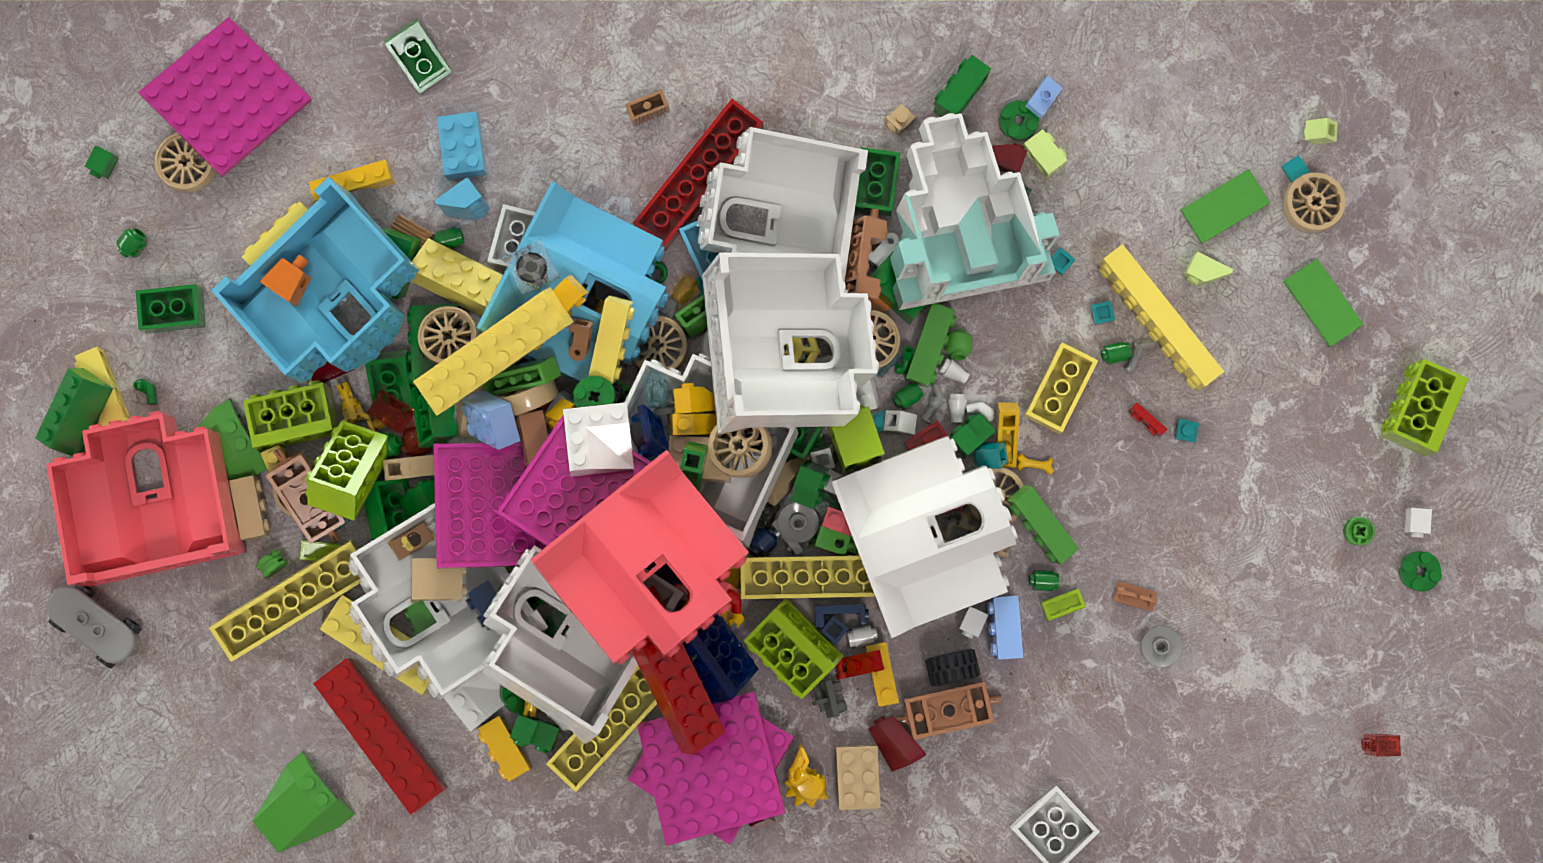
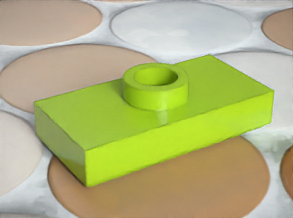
M302 539L299 560L314 562L342 545V543L316 540L310 544L307 539Z
M1079 588L1040 602L1047 622L1086 608Z

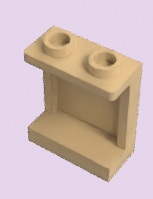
M412 558L411 603H419L420 601L461 602L462 597H466V584H462V576H466V568L437 569L436 558Z

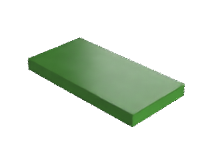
M1250 169L1180 211L1199 242L1203 244L1270 204V201Z
M1315 259L1283 281L1329 347L1363 325V322L1318 259Z

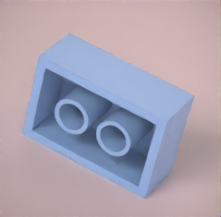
M484 390L462 399V412L467 418V430L472 437L498 450L520 441L511 403Z
M1018 596L990 598V602L986 603L987 614H991V623H988L989 635L993 636V643H990V654L994 656V659L998 660L1023 658Z

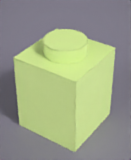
M1329 118L1307 120L1306 128L1304 129L1305 140L1315 145L1337 142L1338 122Z

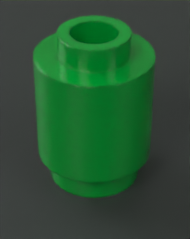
M452 227L436 232L437 236L433 237L435 242L449 249L459 247L460 244L465 243L461 228Z
M1122 341L1104 345L1103 350H1101L1102 361L1111 365L1132 358L1129 342L1124 343Z
M915 382L913 384L909 383L895 391L892 400L897 408L901 407L905 410L920 401V398L924 395L919 385Z
M1033 570V573L1029 574V586H1032V589L1035 591H1053L1058 589L1059 573Z

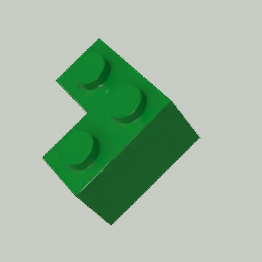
M973 413L964 421L966 423L964 427L959 425L949 434L951 436L950 439L953 438L958 449L957 452L964 459L996 432L981 413L977 416Z
M806 460L800 466L794 483L796 486L790 500L814 509L816 505H820L824 494L821 492L825 486L827 487L831 475L828 474L830 468Z
M434 477L429 482L426 479L415 484L416 487L406 490V495L399 499L408 519L435 503Z
M518 714L510 738L514 739L513 743L525 747L532 744L536 746L535 750L547 753V751H553L561 728L541 719L530 717V715L527 717L523 714Z

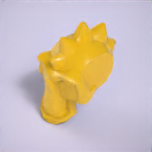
M799 745V750L789 768V772L785 774L788 778L785 781V785L789 787L785 796H795V806L806 802L810 808H813L818 800L828 799L826 779L823 774H818L816 769L811 770L807 766L809 758L804 748Z

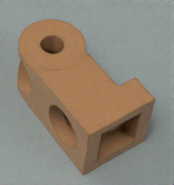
M573 318L574 323L569 325L568 330L569 332H574L573 343L568 352L571 359L581 361L589 352L594 322Z

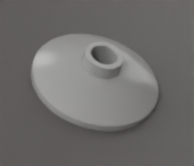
M796 502L784 507L778 518V527L781 534L787 540L795 543L810 540L817 532L819 526L816 511ZM799 520L802 522V525L796 527L794 522Z
M1157 626L1150 629L1144 635L1141 643L1143 656L1150 664L1157 667H1167L1174 664L1180 658L1183 648L1178 633L1166 626ZM1158 643H1163V650H1158Z

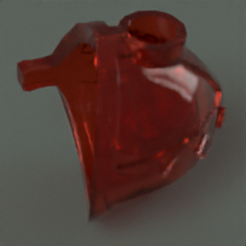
M416 426L403 430L401 437L402 447L400 450L405 455L415 457L431 453L432 447L419 448Z

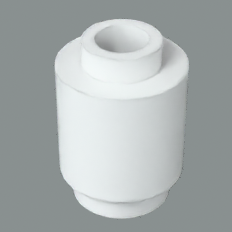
M871 624L851 628L852 630L847 631L850 647L855 646L859 648L875 644L874 640L878 639L876 628H871Z

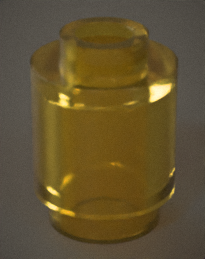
M690 275L688 278L683 276L672 290L673 293L670 296L681 305H684L699 290L697 286L699 282Z

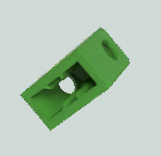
M818 526L817 532L809 541V546L840 556H844L845 553L855 556L858 551L856 544L850 541L851 536L823 526ZM836 540L839 541V545L837 547L835 546Z

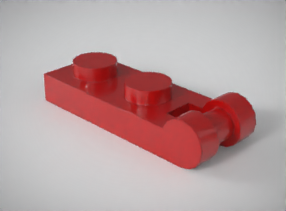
M880 650L842 658L836 665L838 673L836 677L839 680L884 670ZM845 663H846L847 670H848L847 672L845 671V667H844V664H845Z

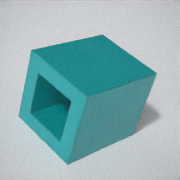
M1005 442L982 443L976 448L974 458L978 467L985 465L987 468L992 469L1002 468L1008 462Z

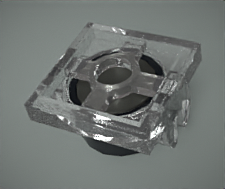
M541 239L503 257L522 296L531 291L537 292L541 287H547L551 281L560 277Z

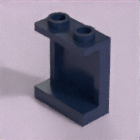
M865 604L815 606V627H824V615L857 613L860 616V626L865 625V621H869V609H865Z

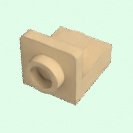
M901 104L891 115L885 117V126L891 133L895 132L897 135H900L916 117Z

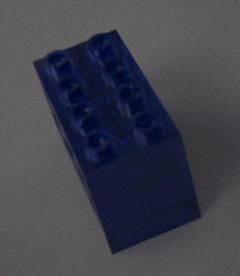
M718 614L714 616L715 620L705 630L699 628L697 636L688 644L685 641L682 642L712 705L732 700L759 670L754 660L744 649L742 643L732 632L730 626Z

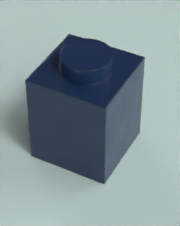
M832 616L820 632L836 645L849 628Z

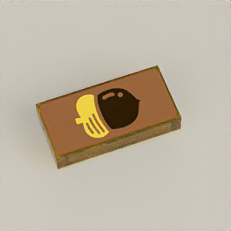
M422 522L389 542L388 545L397 559L401 561L434 541L435 538L426 524Z

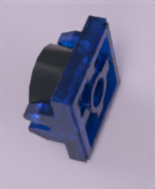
M644 404L637 406L638 413L631 417L632 423L629 428L638 454H642L646 458L656 454L661 455L666 450L669 452L662 419Z

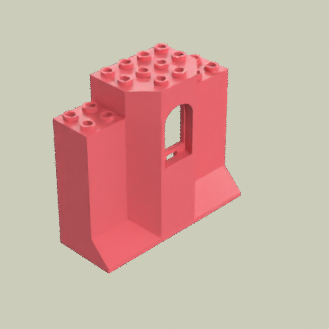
M161 411L151 412L148 417L143 418L141 416L129 417V421L125 422L114 420L110 421L107 426H102L101 424L89 426L88 430L82 431L86 453L74 454L73 458L66 459V457L55 458L52 463L46 464L67 585L92 587L247 553V549L243 540L240 539L236 526L220 434L212 431V429H206L205 426L193 428V432L189 433L178 431L176 418L163 414ZM152 449L157 452L164 487L138 493L133 458L141 450ZM157 494L158 496L157 498L147 500L148 495Z
M666 450L535 555L531 562L614 665L617 663L622 665L630 658L629 653L632 650L636 649V651H639L647 644V638L663 657L668 655L671 658L680 650L679 645L685 641L688 644L697 636L699 628L705 630L713 623L716 614L722 616L731 607L729 604L732 599L719 583L730 576V570L733 567L737 570L748 560L746 556L749 552L684 475L671 454ZM654 562L656 566L646 573L644 569ZM665 564L671 568L690 593L688 604L677 612L665 610L643 583Z

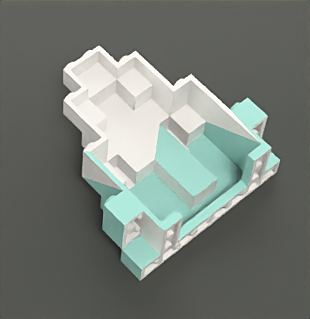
M949 113L943 117H928L923 120L919 128L923 142L912 144L907 152L913 177L909 183L910 190L904 194L896 210L903 233L890 257L897 280L893 286V291L899 310L1051 280L1056 272L1049 250L1060 235L1053 213L1045 214V212H1041L1033 216L1020 172H1006L1000 175L988 133L976 131L968 135L962 113Z

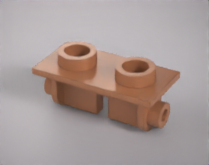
M1118 581L1113 601L1153 612L1154 605L1156 606L1158 601L1156 597L1158 592Z

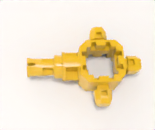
M349 382L336 386L342 399L341 411L345 418L343 421L353 424L363 419L367 420L370 430L378 432V428L381 430L388 425L385 416L376 417L374 420L372 416L364 413L360 402H357V399L353 397Z

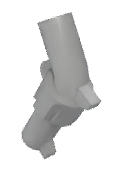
M1153 340L1132 343V358L1128 367H1124V370L1134 373L1139 358L1142 359V356L1146 355V351L1143 349L1155 347Z
M938 383L931 386L935 396H930V406L921 417L929 424L931 423L930 418L935 411L939 410L943 403L947 402L943 398V393Z

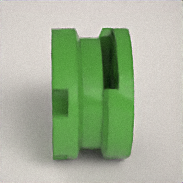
M1355 517L1345 523L1343 535L1350 544L1366 545L1374 538L1375 527L1367 518Z
M279 549L262 557L259 560L260 564H255L256 568L262 571L264 579L273 576L288 564V561L283 560L281 557L282 553Z

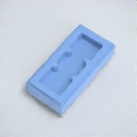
M1047 76L1025 106L1041 118L1063 88Z

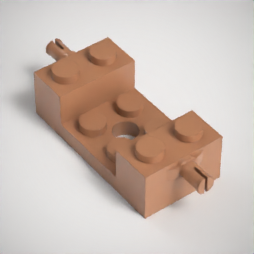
M871 209L870 216L866 215L853 221L845 275V289L848 290V293H868V301L870 302L878 299L881 287L880 279L866 276L869 270V253L871 246L885 241L888 234L887 221L878 218V209Z
M281 447L276 449L273 453L280 462L276 467L267 471L265 475L310 544L328 534L332 542L336 543L340 538L334 529L346 523L347 518L302 503L300 496L306 493L308 487L306 477L309 471H313L314 467L303 450L294 456L286 457Z
M985 681L930 694L904 698L905 716L896 717V720L901 725L907 724L912 738L917 740L993 723L991 705L1003 703V700L998 699L1002 698L1001 694L989 697ZM952 705L955 708L954 715L950 717L945 716L943 713L944 707Z

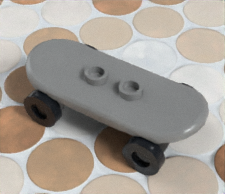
M65 586L56 589L50 594L46 605L47 613L50 617L48 622L61 632L69 633L96 654L95 658L108 668L113 669L116 663L125 661L132 654L135 647L134 633L139 634L143 629L138 623L128 617H125L123 621L118 619L92 599L96 592L90 587Z

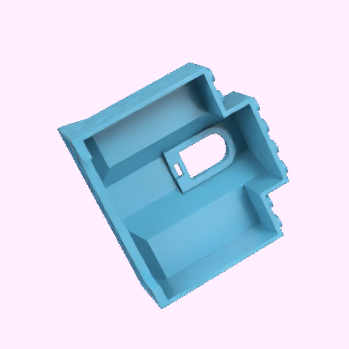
M329 176L314 190L321 198L235 281L225 276L211 290L286 376L300 383L308 381L313 376V373L319 367L324 366L327 361L339 369L348 372L376 359L380 351L394 341L405 318V314L390 298L396 296L407 282L415 278L416 273L419 271L359 205L354 195ZM300 254L309 261L303 272L309 275L311 280L299 305L296 307L260 281L280 259L284 258L288 262L293 263ZM349 293L359 301L371 316V320L355 335H351L331 313Z
M552 181L476 328L482 334L543 290L550 287L554 290L569 275H572L582 286L584 284L588 285L586 288L588 292H590L596 280L625 294L629 301L633 302L632 308H635L633 320H629L628 328L631 330L628 340L624 342L623 348H626L624 360H621L631 365L632 361L636 362L641 354V344H646L650 336V326H655L659 318V308H664L668 300L667 287L651 280L656 270L655 263L656 261H661L665 252L663 240L573 196ZM523 252L538 253L546 260L548 276L542 283V286H528L519 279L516 263ZM583 304L579 308L575 306L570 311L572 319L578 318L594 322L590 349L583 360L575 361L569 356L568 351L573 343L574 332L568 331L569 326L547 340L537 351L533 350L524 356V358L530 361L554 356L561 376L576 384L589 376L602 314Z

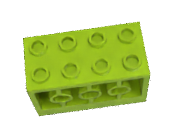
M1423 358L1407 366L1404 372L1406 378L1398 386L1396 394H1398L1397 399L1391 403L1388 410L1390 412L1388 420H1384L1380 430H1382L1381 437L1423 456L1438 453L1469 378Z
M317 380L309 382V386L305 387L294 385L288 387L289 390L281 392L280 389L269 391V395L261 396V394L248 396L249 399L243 400L252 448L263 452L277 445L286 447L330 437L334 427L339 426L332 388Z
M860 405L858 415L845 426H828L842 473L882 460L885 453L869 406L864 408L863 405Z
M341 420L339 426L334 427L331 440L325 443L323 454L321 457H317L313 471H309L307 474L306 483H308V487L305 493L308 496L307 505L354 521L384 467L383 460L387 459L388 436Z
M787 598L743 640L748 650L756 653L761 658L762 664L768 668L770 667L775 672L777 679L785 682L790 687L791 693L801 699L844 657Z

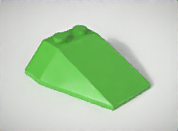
M231 399L212 409L198 425V427L205 426L206 429H212V431L220 434L228 483L234 479L252 475L257 476L267 470L261 456L262 451L252 448L251 438L240 421L239 417L241 415Z
M301 752L286 765L252 821L278 853L341 827L355 814L342 798L338 799L315 772L316 766L304 752Z

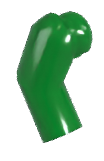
M910 346L904 348L901 364L895 365V373L897 375H905L909 371L914 349Z
M145 379L134 381V389L146 394L147 405L158 404L156 388L152 383Z

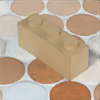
M252 475L230 480L240 539L248 541L270 536L271 524L265 515L267 504L265 499H262L261 491H263V484L261 479Z

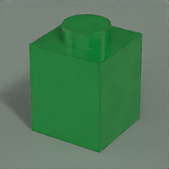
M95 145L84 167L90 170V175L98 179L101 176L109 179L119 158L113 153Z

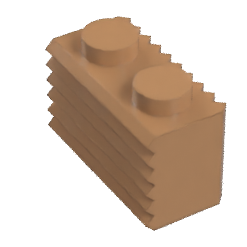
M662 89L625 104L631 122L635 127L640 125V123L643 124L644 121H651L655 117L658 118L662 114L665 115L670 112Z
M401 214L397 215L389 228L420 239L419 250L428 238L434 240L433 237L435 236L432 232Z

